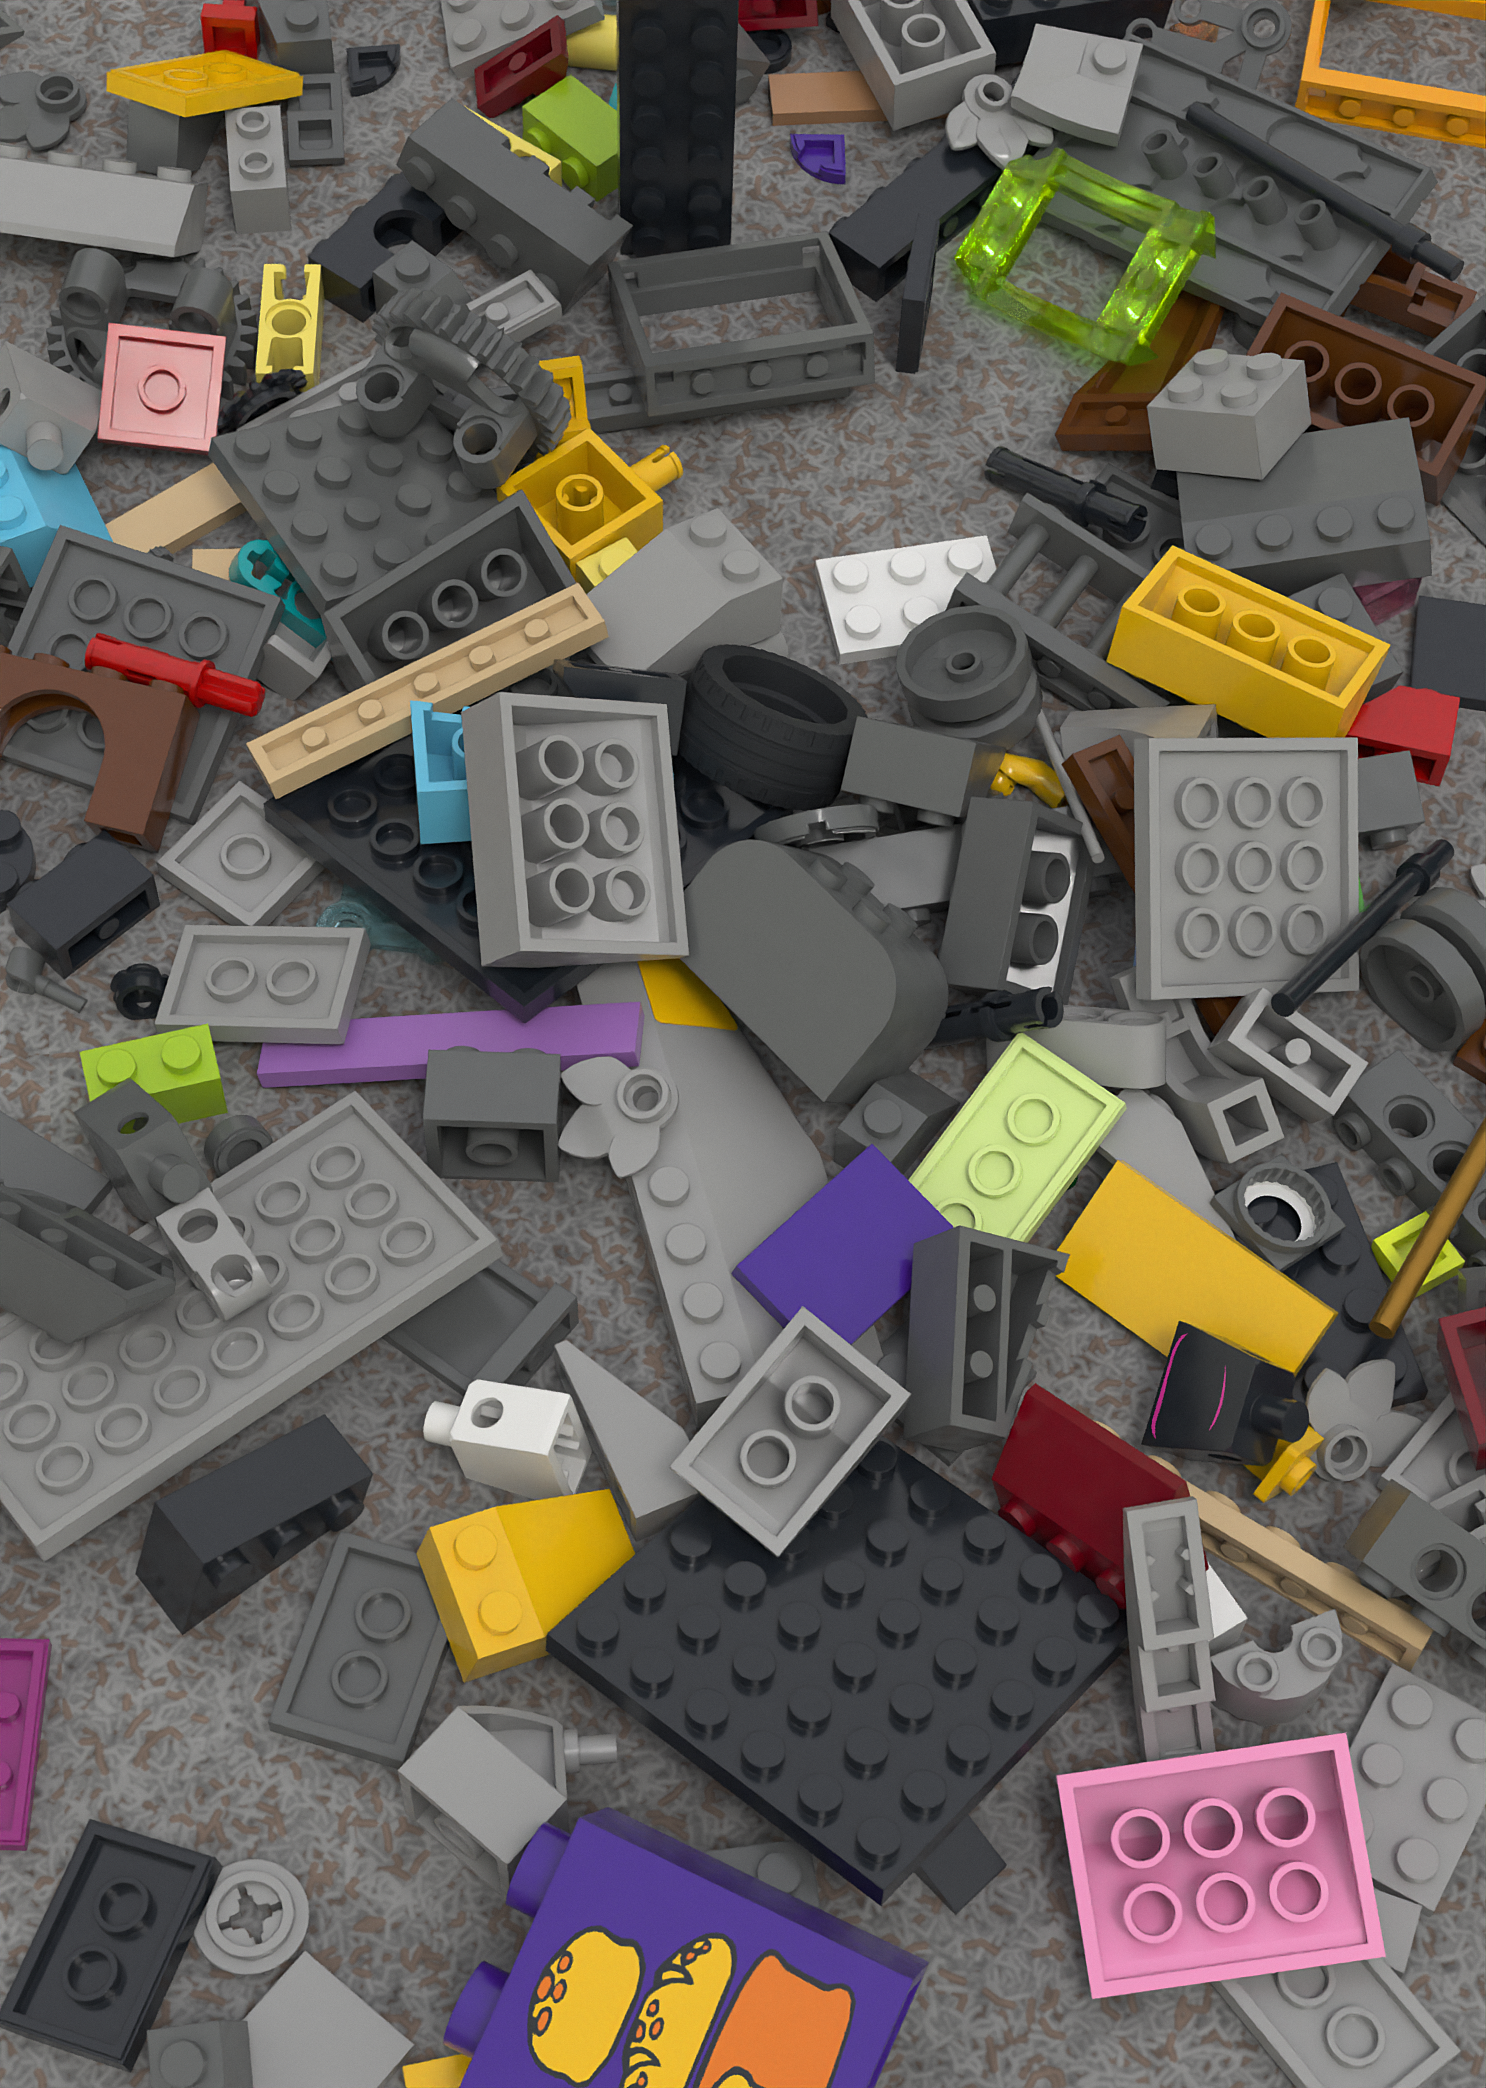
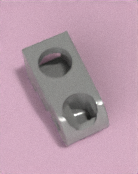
M209 1187L197 1193L189 1201L180 1203L156 1217L169 1255L182 1272H186L196 1288L202 1290L209 1304L223 1322L272 1294L270 1284L261 1266ZM197 1216L208 1217V1223L186 1236L180 1237L181 1229L188 1220Z

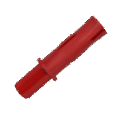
M97 633L95 638L90 640L85 653V667L87 670L91 671L93 666L106 667L122 673L132 683L149 686L150 680L170 682L181 687L184 695H187L194 707L197 708L210 704L253 717L259 714L265 699V688L259 682L217 670L214 662L206 659L200 663L188 661L152 648L121 641L103 633Z

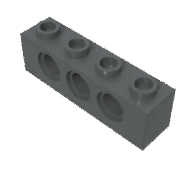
M1399 1049L1363 1073L1334 1116H1332L1335 1120L1337 1133L1343 1142L1353 1150H1360L1362 1148L1379 1166V1175L1386 1187L1395 1195L1404 1196L1406 1194L1422 1212L1426 1211L1429 1215L1448 1184L1442 1181L1436 1174H1446L1452 1177L1477 1132V1129ZM1393 1129H1404L1411 1133L1414 1137L1407 1138L1400 1136L1396 1132H1394ZM1486 1171L1448 1237V1240L1467 1258L1468 1268L1486 1266V1226L1480 1221L1486 1220Z
M1391 1478L1343 1546V1548L1362 1561L1354 1573L1388 1598L1392 1596L1398 1587L1417 1600L1410 1613L1443 1637H1446L1452 1627H1455L1473 1640L1465 1652L1486 1667V1616L1479 1619H1473L1472 1606L1475 1599L1486 1591V1544ZM1439 1550L1441 1561L1438 1570L1427 1579L1417 1580L1416 1566L1420 1558L1429 1551Z

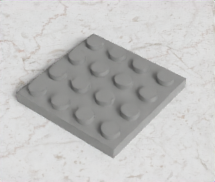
M1358 738L1134 739L1136 999L1163 1000L1246 996L1262 987L1272 994L1277 993L1359 914ZM1359 950L1314 993L1359 991Z

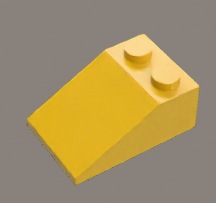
M604 1489L496 1506L429 1527L416 1554L463 1682L465 1683L549 1655L550 1653L546 1651L547 1633L631 1559L635 1552L611 1490Z

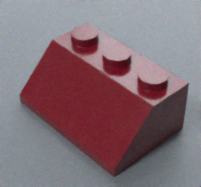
M1036 1383L1024 1395L992 1476V1482L1001 1507L998 1510V1516L1046 1548L1074 1573L1080 1572L1095 1582L1100 1592L1113 1599L1121 1610L1126 1609L1123 1508L1190 1497L1187 1481ZM1203 1546L1205 1568L1207 1571L1209 1569V1566Z

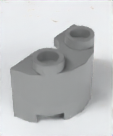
M1336 1609L1291 1625L1289 1629L1291 1642L1282 1645L1279 1652H1266L1259 1648L1252 1640L1211 1656L1216 1701L1211 1703L1219 1710L1223 1708L1238 1719L1257 1722V1725L1264 1727L1292 1722L1312 1709L1328 1684L1342 1655V1630Z

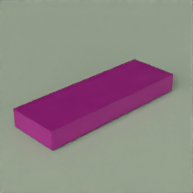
M0 1638V1850L27 1851L52 1649L50 1639Z

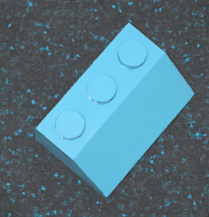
M0 444V546L13 549L30 587H33L60 525L113 542L75 463L67 474H59L53 470H40L33 467L27 457Z

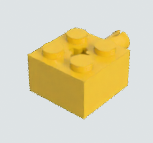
M588 428L555 448L552 452L550 451L510 476L505 484L496 488L497 500L501 502L518 490L522 489L576 581V562L625 537L639 551L663 531V499L655 492L673 480L676 481L683 476V467L674 451L668 456H664L670 452V447L664 444L629 467L603 440Z

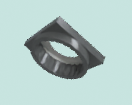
M1282 1153L1267 1163L1251 1168L1242 1179L1213 1196L1209 1202L1253 1253L1280 1272L1342 1233L1346 1227L1345 1223L1331 1209L1329 1198L1319 1182L1306 1171L1292 1165ZM1260 1196H1275L1288 1202L1296 1210L1301 1220V1233L1295 1242L1290 1240L1283 1241L1264 1232L1249 1215L1247 1209L1249 1203Z

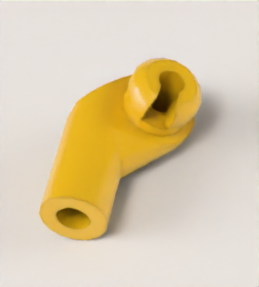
M1005 753L1004 760L990 787L992 790L1002 792L1003 796H1008L1013 792L1015 785L1019 783L1029 788L1052 809L1065 807L1069 804L1056 772L1045 762Z

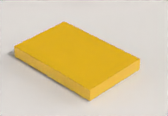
M221 50L111 69V71L107 72L106 91L182 117H191L302 96L303 76H300L299 73L231 51Z

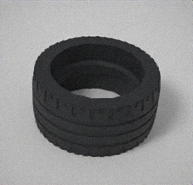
M729 644L712 646L704 651L687 682L678 751L688 763H691L702 774L743 796L785 809L802 811L822 809L830 806L841 791L857 716L866 718L868 716L865 714L866 711L862 708V705L849 692L845 691L843 687L804 664L802 665L785 656L754 647Z

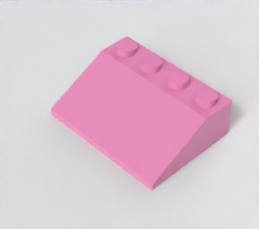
M1346 1733L1056 1776L1092 1999L1386 1957Z

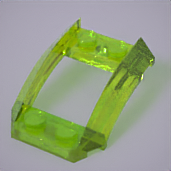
M1055 147L1051 155L1045 158L1034 160L1031 155H1027L1008 162L955 254L954 259L961 273L968 279L973 289L971 293L977 299L1051 337L1123 365L1133 366L1159 358L1149 346L1201 255L1216 259L1215 217L1208 211L1201 209L1200 212L1183 208L1174 200L1122 182L1069 156L1063 149ZM1056 191L1118 223L1146 234L1097 321L1056 306L1006 281Z

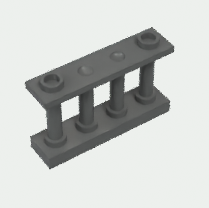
M1026 493L1018 506L1008 530L1009 534L1018 539L1016 544L987 582H982L966 572L954 588L946 610L955 607L981 605L1001 609L1018 620L1026 635L1032 655V666L1037 674L1039 683L1082 711L1168 706L1169 702L1156 694L1160 689L1159 686L1138 678L1134 680L1106 662L1121 608L1151 571L1066 518L1056 507L1043 503L1029 493ZM1040 553L1068 572L1039 612L1033 615L1006 598V595L1036 555ZM1087 585H1090L1118 604L1087 647H1082L1056 630V627Z

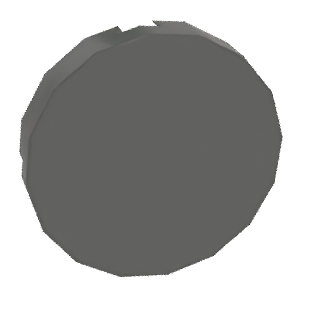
M873 805L834 806L793 814L770 821L757 827L753 834L755 840L809 850V848L874 838L879 832V817L877 808Z

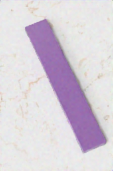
M639 1001L546 1007L526 1023H523L508 1010L351 1019L344 1045L263 1042L257 1076L263 1088L426 1079L428 1050H447L454 1046H469L485 1052H513L521 1048H533L541 1050L546 1054H561V1071H565L570 1066L583 1060L607 1056L616 1058L627 1067H634L640 1064L645 1015Z

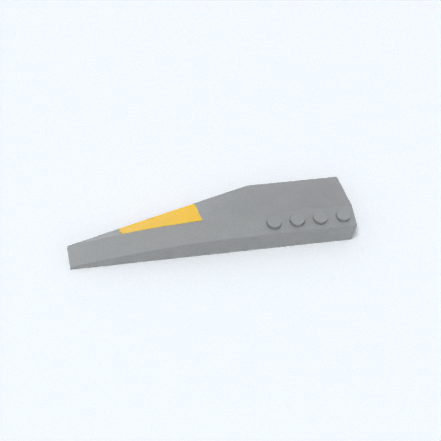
M680 958L604 963L572 988L576 1005L640 1001L645 1015L639 1066L628 1068L631 1070L640 1067L661 1069L673 1079L679 1091L680 1103L678 1111L673 1120L661 1129L660 1147L656 1157L648 1167L625 1179L698 1433L784 1329L731 1274L732 1271L829 1181L819 1151L723 1001ZM653 1092L643 1094L638 1099L637 1109L642 1111L653 1109L658 1103V1094ZM874 1325L851 1345L876 1366L880 1359L884 1357Z

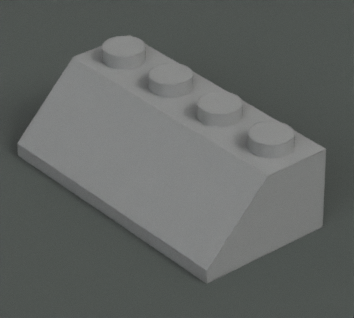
M0 143L1 233L169 257L182 256L201 250L204 236L208 183L192 181L191 170L158 166L157 175L136 173V162L106 158L103 159V165L100 168L82 165L81 154L48 151V160L27 157L28 147Z

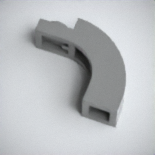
M1136 966L1109 978L1120 1009L1153 1012L1166 1017V1082L1161 1086L1148 1089L1151 1094L1160 1097L1170 1106L1175 1117L1181 1121L1191 1145L1196 1151L1211 1160L1230 1164L1285 1138L1263 1078L1240 1074L1207 1050L1211 1042L1200 1024L1191 998L1136 999Z

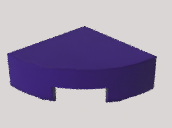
M790 134L792 156L806 173L824 182L845 185L844 134Z

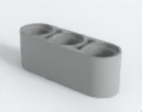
M1063 1004V1019L1056 1028L1035 1029L1023 1032L1100 1086L1145 1089L1158 1087L1166 1082V1017L1164 1015L1146 1011ZM986 1038L987 1072L991 1070L1012 1040L997 1043Z

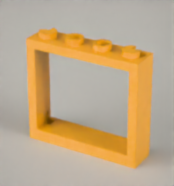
M1314 0L1297 91L1296 108L1327 122L1486 149V96L1319 68L1331 0ZM1366 0L1486 21V0Z

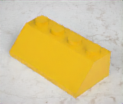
M1172 545L1123 604L1106 662L1129 672L1138 679L1146 680L1174 693L1191 704H1216V713L1236 722L1247 730L1255 731L1268 738H1344L1349 732L1391 645Z

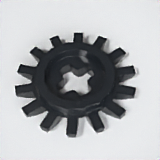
M282 369L277 373L270 372L263 377L260 383H257L255 380L250 382L247 391H237L233 395V401L225 403L220 411L217 423L219 435L236 432L238 428L302 394L299 389L307 385L306 376L303 371Z

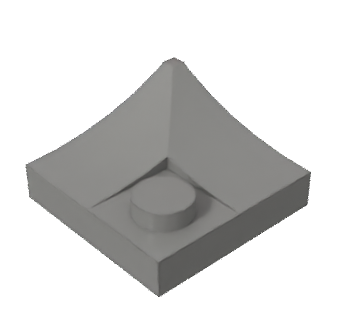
M1036 24L1025 61L1012 91L1011 107L1059 131L1097 143L1118 147L1142 59L1143 44Z

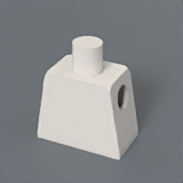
M477 1379L469 1384L461 1406L434 1401L428 1409L424 1422V1439L429 1442L452 1447L466 1478L534 1500L576 1494L592 1453L571 1395L561 1392Z

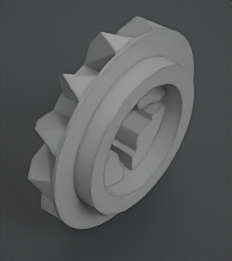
M248 1859L229 1864L222 1868L194 1931L196 1942L212 1966H217L230 1972L239 1979L245 1975L255 1974L270 1976L275 1968L282 1965L288 1959L296 1958L299 1946L306 1933L309 1932V1904L306 1893L297 1878L279 1864L260 1859ZM247 1891L250 1902L254 1901L258 1911H265L267 1909L275 1911L272 1912L271 1917L262 1921L264 1933L261 1934L263 1942L257 1945L254 1937L250 1938L245 1928L233 1930L231 1927L232 1922L241 1918L240 1906L243 1903L240 1893Z

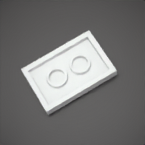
M987 535L815 560V574L839 665L897 656L899 647L910 631L927 618L946 610L954 588L966 572L982 582H987L996 570Z

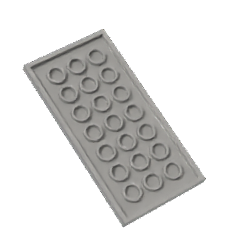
M353 1091L210 1183L213 1188V1195L261 1266L270 1284L271 1295L223 1322L209 1304L202 1290L196 1288L186 1272H182L169 1255L159 1227L147 1223L128 1236L172 1260L174 1277L176 1279L174 1295L114 1327L87 1336L79 1342H71L69 1344L49 1337L46 1331L18 1314L8 1312L0 1317V1505L43 1562L503 1256L498 1239L356 1091ZM197 1216L188 1220L181 1229L180 1237L182 1238L208 1223V1217Z

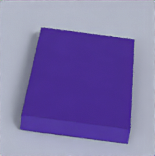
M871 1144L744 1258L731 1274L783 1328L787 1326L803 1306L852 1345L911 1290L914 1243L954 1227Z

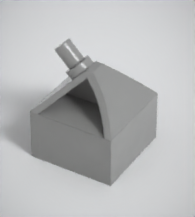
M457 1706L398 1769L405 1812L506 1900L516 1868L539 1827L544 1822H547L569 1833L566 1773H579L580 1765L616 1763V1733L578 1736L577 1729L563 1730V1726L555 1719L528 1711L494 1706Z

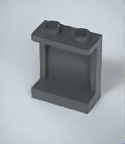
M498 1259L381 1338L463 1397L469 1384L477 1379L524 1387L553 1354L554 1345L563 1342L579 1323L577 1296L557 1282L548 1292H545Z

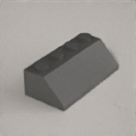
M521 489L320 615L335 670L348 692L351 693L576 584V581L524 491Z

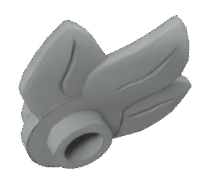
M980 74L969 80L962 94V103L949 113L945 125L946 136L952 150H964L978 144L985 154L1005 173L1012 172L1025 152L1027 143L1037 147H1050L1053 143L1052 127L1040 123L1012 108V86L1003 78L993 74ZM986 96L992 98L995 101L989 100L988 98H986Z
M610 1056L583 1060L562 1072L561 1078L564 1084L582 1105L566 1124L558 1141L560 1149L572 1156L583 1159H598L609 1155L611 1166L620 1179L634 1175L648 1167L659 1151L661 1129L673 1120L679 1108V1091L673 1079L666 1072L654 1067H640L631 1070L625 1064ZM648 1092L658 1094V1103L653 1109L648 1111L637 1109L638 1099L643 1094Z
M1380 1359L1362 1363L1353 1369L1346 1379L1342 1378L1335 1371L1325 1368L1312 1383L1305 1402L1309 1411V1425L1324 1440L1310 1457V1460L1317 1465L1314 1472L1321 1478L1330 1482L1351 1481L1363 1475L1369 1466L1383 1467L1393 1462L1424 1425V1422L1410 1414L1391 1409L1395 1385L1394 1362L1388 1359ZM1342 1438V1446L1339 1453L1331 1456L1334 1445Z

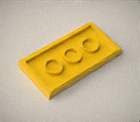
M1124 1160L1116 1161L1057 1249V1251L1070 1254L1065 1271L1057 1274L1056 1277L1166 1357H1168L1178 1322L1182 1321L1225 1337L1292 1371L1295 1377L1339 1314Z

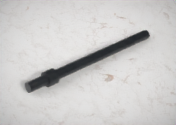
M1199 101L1194 102L1189 107L1185 117L1187 122L1312 198L1322 200L1327 207L1392 245L1391 250L1393 254L1412 265L1420 262L1451 282L1457 279L1462 272L1464 261L1431 242V234L1413 223H1407L1404 226Z
M1438 839L1423 853L1411 855L1400 865L1396 871V879L1271 998L1272 1009L1283 1017L1292 1015L1413 896L1425 894L1439 880L1440 870L1454 857L1452 844L1447 840Z

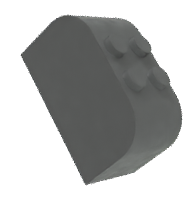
M742 840L732 843L714 854L684 891L689 956L680 959L823 1102L857 1104L876 1081L891 1075L904 1074L936 1036L937 1029L941 1020L945 1018V1012L948 1007L949 992L944 969L936 955L914 934L918 928L916 922L899 907L888 903L886 906L870 892L875 886L873 881L853 864L844 862L842 865L825 854L762 840Z

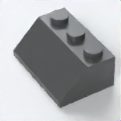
M971 797L967 819L961 831L962 845L955 880L949 892L950 906L943 941L937 953V958L944 969L949 988L970 995L984 997L989 992L1007 990L1012 994H1018L1050 986L1052 991H1057L1060 994L1063 1004L1068 1005L1095 863L1092 861L1081 834L1083 822L1034 801ZM1092 827L1099 842L1101 834L1097 828Z

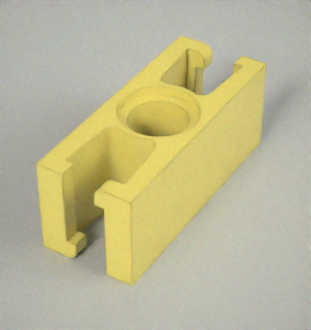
M264 264L255 371L256 382L260 383L263 377L270 372L277 373L282 369L302 370L306 376L307 385L300 388L299 391L304 393L318 385L320 377L325 302L321 265L305 264L306 295H303L302 300L284 299L282 279H286V267L282 264Z

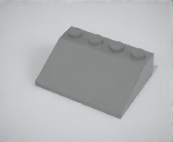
M498 692L462 711L481 965L483 967L543 968L674 959L689 956L667 704Z

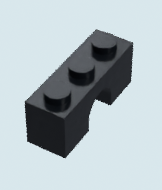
M402 171L391 176L383 189L364 206L357 207L351 213L348 220L328 239L318 242L308 256L309 264L321 265L325 300L364 323L376 312L372 272L394 255L388 248L414 241L433 256H436L463 230L456 227L448 219L445 211L424 191L414 188L407 181Z

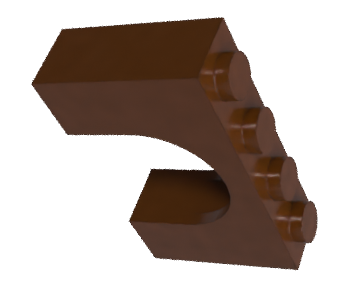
M0 644V761L5 747L13 734L24 723L35 716L62 709L80 711L93 716L101 723L105 739V750L84 822L96 835L105 829L120 844L158 852L200 718L199 712L187 695H184L183 689L162 680H150L149 686L128 682V678L122 673L101 666H93L90 673L71 669L68 662L45 653H35L33 659L12 655V651L9 648Z

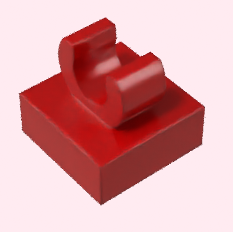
M223 0L222 4L204 3L200 16L204 53L227 50L259 60L261 40L258 7L246 6L247 0Z

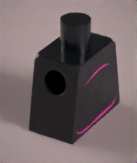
M1179 1321L1141 1444L1190 1461L1265 1466L1273 1458L1278 1439L1294 1443L1304 1436L1309 1424V1411L1303 1402L1290 1399L1296 1382L1292 1371L1225 1337Z

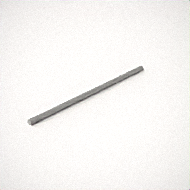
M1041 709L1036 719L1037 729L1076 820L1083 822L1081 834L1094 863H1101L1105 856L1081 799L1061 765L1064 759L1044 711Z

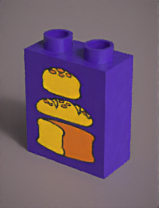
M607 1807L579 1817L572 1834L547 1822H544L536 1831L516 1868L506 1896V1905L533 1918L532 1925L510 1973L486 1961H482L475 1969L451 2014L445 2030L443 2044L472 2059L459 2088H875L929 1962Z

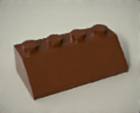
M1281 292L1246 356L1275 353L1282 359L1304 360L1311 424L1303 433L1409 417L1424 500L1438 506L1464 459L1486 399V377Z

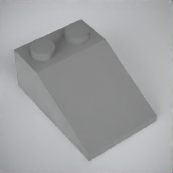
M716 508L666 528L587 593V596L604 619L609 637L584 650L596 664L681 674L693 669L704 651L712 646L725 644L749 646L780 633L783 578L729 519Z
M802 1306L669 1466V1469L778 1558L905 1409L911 1394Z

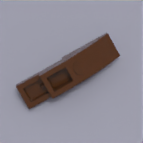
M1390 245L1391 247L1365 283L1359 286L1360 290L1349 305H1354L1422 334L1436 338L1472 305L1477 291L1425 271L1426 266L1420 262L1414 265L1393 254L1391 250L1392 245ZM1349 305L1346 307V309H1345V310L1343 311V313L1341 314L1342 317L1345 316V314H1346V312H1347V310H1348Z

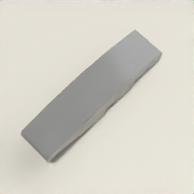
M1191 1496L1123 1508L1127 1628L1141 1762L1216 1752L1210 1702L1216 1701L1208 1644L1209 1640H1214V1631L1197 1499Z

